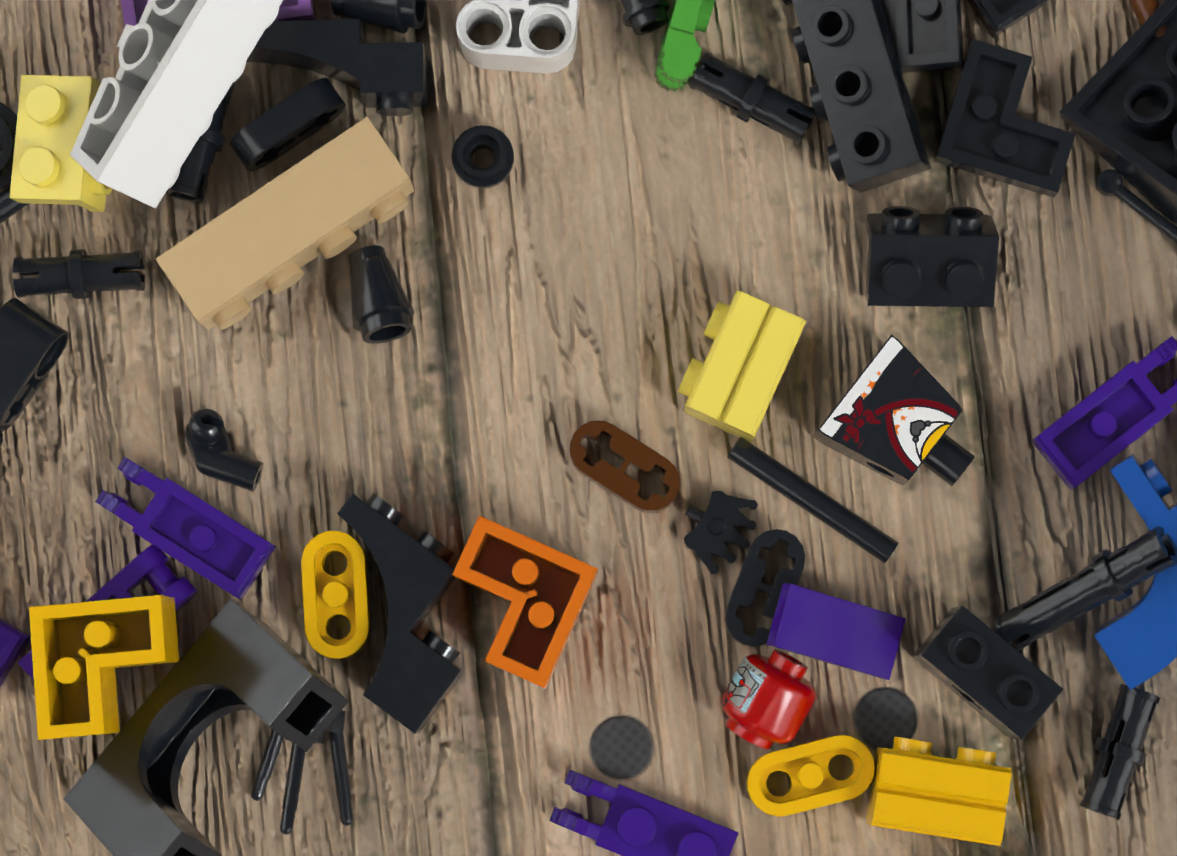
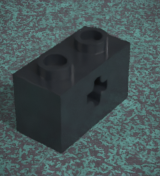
M963 605L952 608L912 656L1010 739L1023 740L1064 690Z

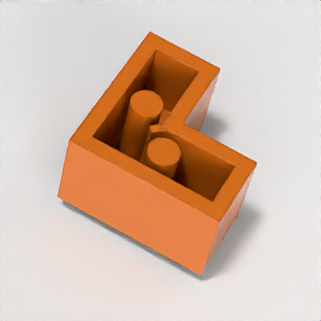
M479 515L452 575L467 584L510 602V606L486 656L485 662L546 689L598 575V568Z

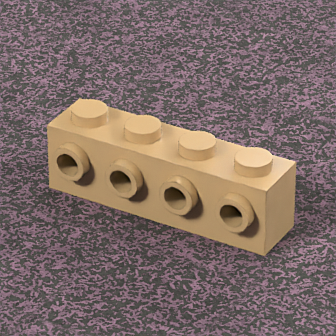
M365 117L155 259L195 319L207 331L215 325L220 330H223L248 315L252 310L249 302L270 289L272 294H277L295 284L304 275L301 267L319 255L323 254L325 259H329L347 249L357 239L353 232L371 220L375 219L380 224L399 214L409 204L406 197L415 190L410 177L368 117Z

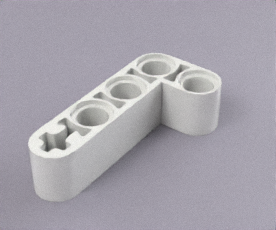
M473 0L462 8L457 17L456 30L460 50L468 62L475 67L483 69L545 74L558 72L568 66L575 54L580 0ZM481 23H492L502 30L499 39L490 45L482 46L475 44L469 39V35L473 28ZM545 27L558 29L565 37L558 47L551 50L537 48L532 44L531 38L536 31Z

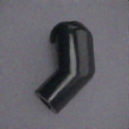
M207 408L194 412L186 426L185 438L197 470L205 476L254 492L259 483L264 463L233 452L223 418L218 412Z

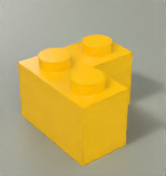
M155 595L29 607L38 740L120 733L115 668L179 662L174 597Z

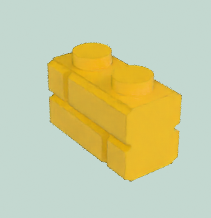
M894 737L892 749L877 747L866 824L1001 846L1012 772L1011 768L995 766L997 753L958 747L956 759L931 755L932 742Z

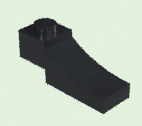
M360 19L274 21L265 29L246 60L249 63L287 65L329 76L359 91L366 108H376V113L379 115L406 116L414 112L413 107H428V63L423 42L366 43V35Z

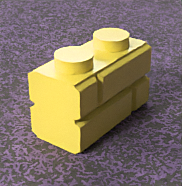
M736 290L730 305L718 301L703 334L714 340L704 362L692 358L678 389V393L688 397L683 412L734 436L753 442L807 321L778 307H773L767 302L742 291Z

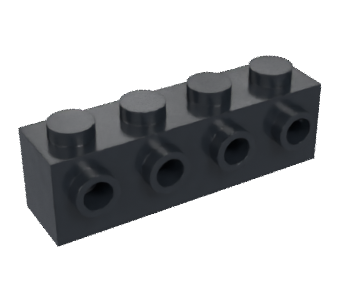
M783 0L786 6L794 5L800 26L792 28L793 41L802 63L811 62L817 85L809 88L814 110L821 123L829 121L835 144L827 146V152L837 180L839 182L846 180L849 187L862 193L932 169L905 79L898 64L897 53L881 1Z

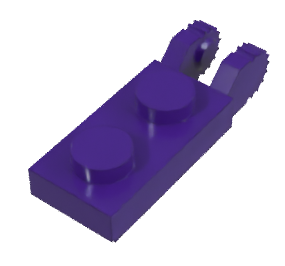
M1173 336L1156 347L1139 362L1135 363L1134 360L1031 440L1070 490L1084 482L1174 410L1171 406L1177 402V378L1172 382V386L1161 394L1146 376L1155 367H1161L1176 355L1177 341Z
M124 456L117 469L122 471L125 478L136 485H143L156 493L143 514L132 508L127 500L114 492L108 493L102 490L95 502L134 527L132 532L234 597L242 600L276 546L166 477L163 481Z
M570 769L564 783L571 786L572 790L589 797L594 795L611 802L603 825L585 819L582 814L568 808L559 809L554 807L549 820L566 829L595 839V845L621 856H730L738 836L737 831L621 784L615 788Z

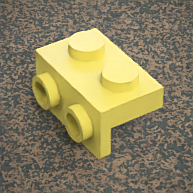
M21 75L10 199L18 203L79 205L91 212H104L106 195L111 193L112 188L97 182L70 156L99 89L100 81L92 76Z

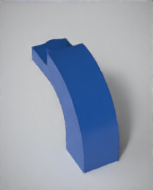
M1133 453L1114 465L1110 471L1148 529L1152 530L1157 526L1162 527L1165 535L1169 534L1177 547V502L1169 507L1163 498L1173 490L1152 459L1140 464ZM1177 565L1159 574H1155L1150 587L1141 599L1130 608L1096 628L1095 638L1130 690L1156 675L1177 657Z

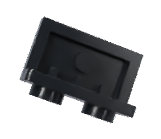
M892 206L883 209L882 213L867 214L866 228L869 236L866 300L868 306L994 307L999 234L992 216L984 215L981 210L971 207L949 208L945 211V214H920L919 210L912 207Z

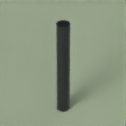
M739 438L727 456L728 459L884 564L898 546L899 542L744 438Z

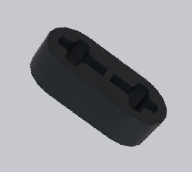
M321 78L315 80L242 128L232 138L230 146L247 171L261 169L335 120L343 112L346 104L329 79Z
M778 529L765 531L755 538L747 551L724 616L727 632L733 640L741 645L756 647L767 643L782 584L797 585L805 563L804 548L798 538L788 531ZM776 541L787 545L785 556L793 560V566L791 570L781 568L776 573L772 586L761 583L766 569V561L759 558L758 553L760 548L771 549ZM758 590L768 594L763 607V615L770 618L771 623L768 629L757 628L753 636H748L742 632L744 622L735 617L738 607L749 608Z

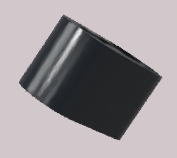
M17 298L10 299L0 308L1 432L7 430L24 411L62 355L69 340V333Z

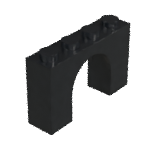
M230 599L63 799L113 856H221L187 819L182 811L178 797V781L183 762L200 734L216 720L229 713L240 710H253L269 727L308 752L349 700L268 625Z

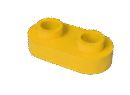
M326 531L316 535L308 542L301 558L305 634L309 644L319 654L333 659H345L360 652L368 642L371 633L367 556L362 545L349 534L341 531ZM334 552L343 553L347 559L345 571L338 576L329 575L325 569L326 558ZM344 615L349 619L351 629L345 638L336 640L330 635L328 625L333 617Z
M834 735L772 751L760 756L748 771L746 788L753 804L764 813L778 817L789 816L850 800L861 795L873 780L875 770L874 759L870 750L860 740L847 735ZM842 754L850 760L852 769L846 778L837 780L829 773L828 765L834 756ZM774 771H783L790 779L788 791L780 796L772 795L766 786L768 776Z

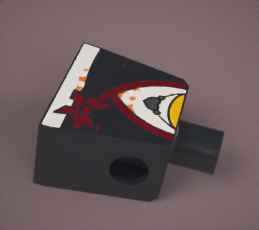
M892 334L813 436V438L827 447L901 485L908 482L921 464H923L950 486H953L975 457L945 434L963 411L961 406Z

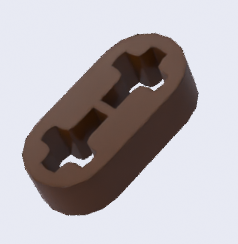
M590 421L581 425L574 432L570 441V458L575 469L584 477L633 508L645 513H658L667 509L675 501L680 488L679 474L675 466L667 458L615 425L605 421ZM602 434L611 438L609 450L612 454L623 460L620 468L618 469L601 459L596 462L594 467L585 463L587 451L581 446L582 441L586 437L596 441ZM631 465L645 474H650L655 467L661 469L665 473L662 484L669 489L668 493L664 497L654 493L648 500L641 499L638 496L640 490L639 482L625 474L629 466Z

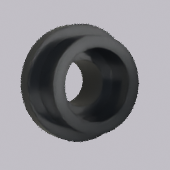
M485 125L475 126L464 131L455 141L452 149V164L456 174L464 183L475 188H491L503 182L510 174L514 164V151L508 137L497 128ZM479 149H489L494 153L495 160L487 168H478L471 162L473 154Z

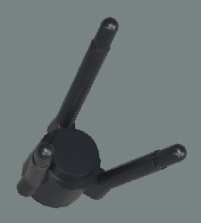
M341 710L314 744H324L325 732H329L340 820L343 825L348 826L353 822L343 734L346 711ZM273 729L271 730L251 792V797L255 801L261 800L264 796L284 736ZM293 742L280 823V831L285 835L290 834L293 830L306 752Z

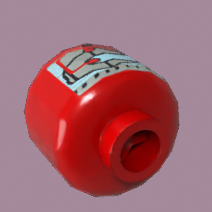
M778 649L773 650L770 658L760 654L746 656L741 661L721 698V706L729 717L725 723L726 726L741 738L763 749L769 750L773 743L785 744L792 741L804 723L817 697L812 684L803 677L808 667L800 660Z

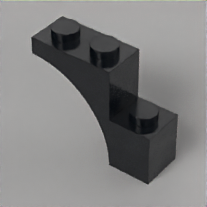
M352 493L337 515L357 532L371 551L384 581L389 615L385 649L379 667L363 696L414 734H418L465 672L454 664L460 652L431 631L427 633L423 640L415 635V632L455 580V577L452 575L454 568L448 564L455 553L425 531L417 541L397 527L403 515L374 493L366 503Z

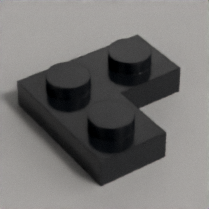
M972 39L967 50L934 162L1053 198L1057 195L1075 133L1015 115L1033 58L1032 56Z

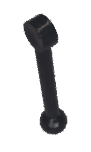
M1107 169L1100 173L1096 180V187L1101 194L1105 196L1116 195L1177 243V227L1123 186V179L1118 171Z

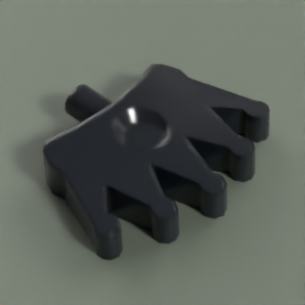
M713 491L706 512L690 504L684 515L693 519L698 524L684 537V544L688 549L695 552L711 574L718 572V566L713 564L710 554L726 559L729 564L734 563L736 560L735 555L730 554L724 542L738 545L742 549L749 547L750 542L744 539L734 527H747L748 530L756 528L755 521H750L738 509L748 507L750 510H755L758 506L755 500L729 496L722 491Z

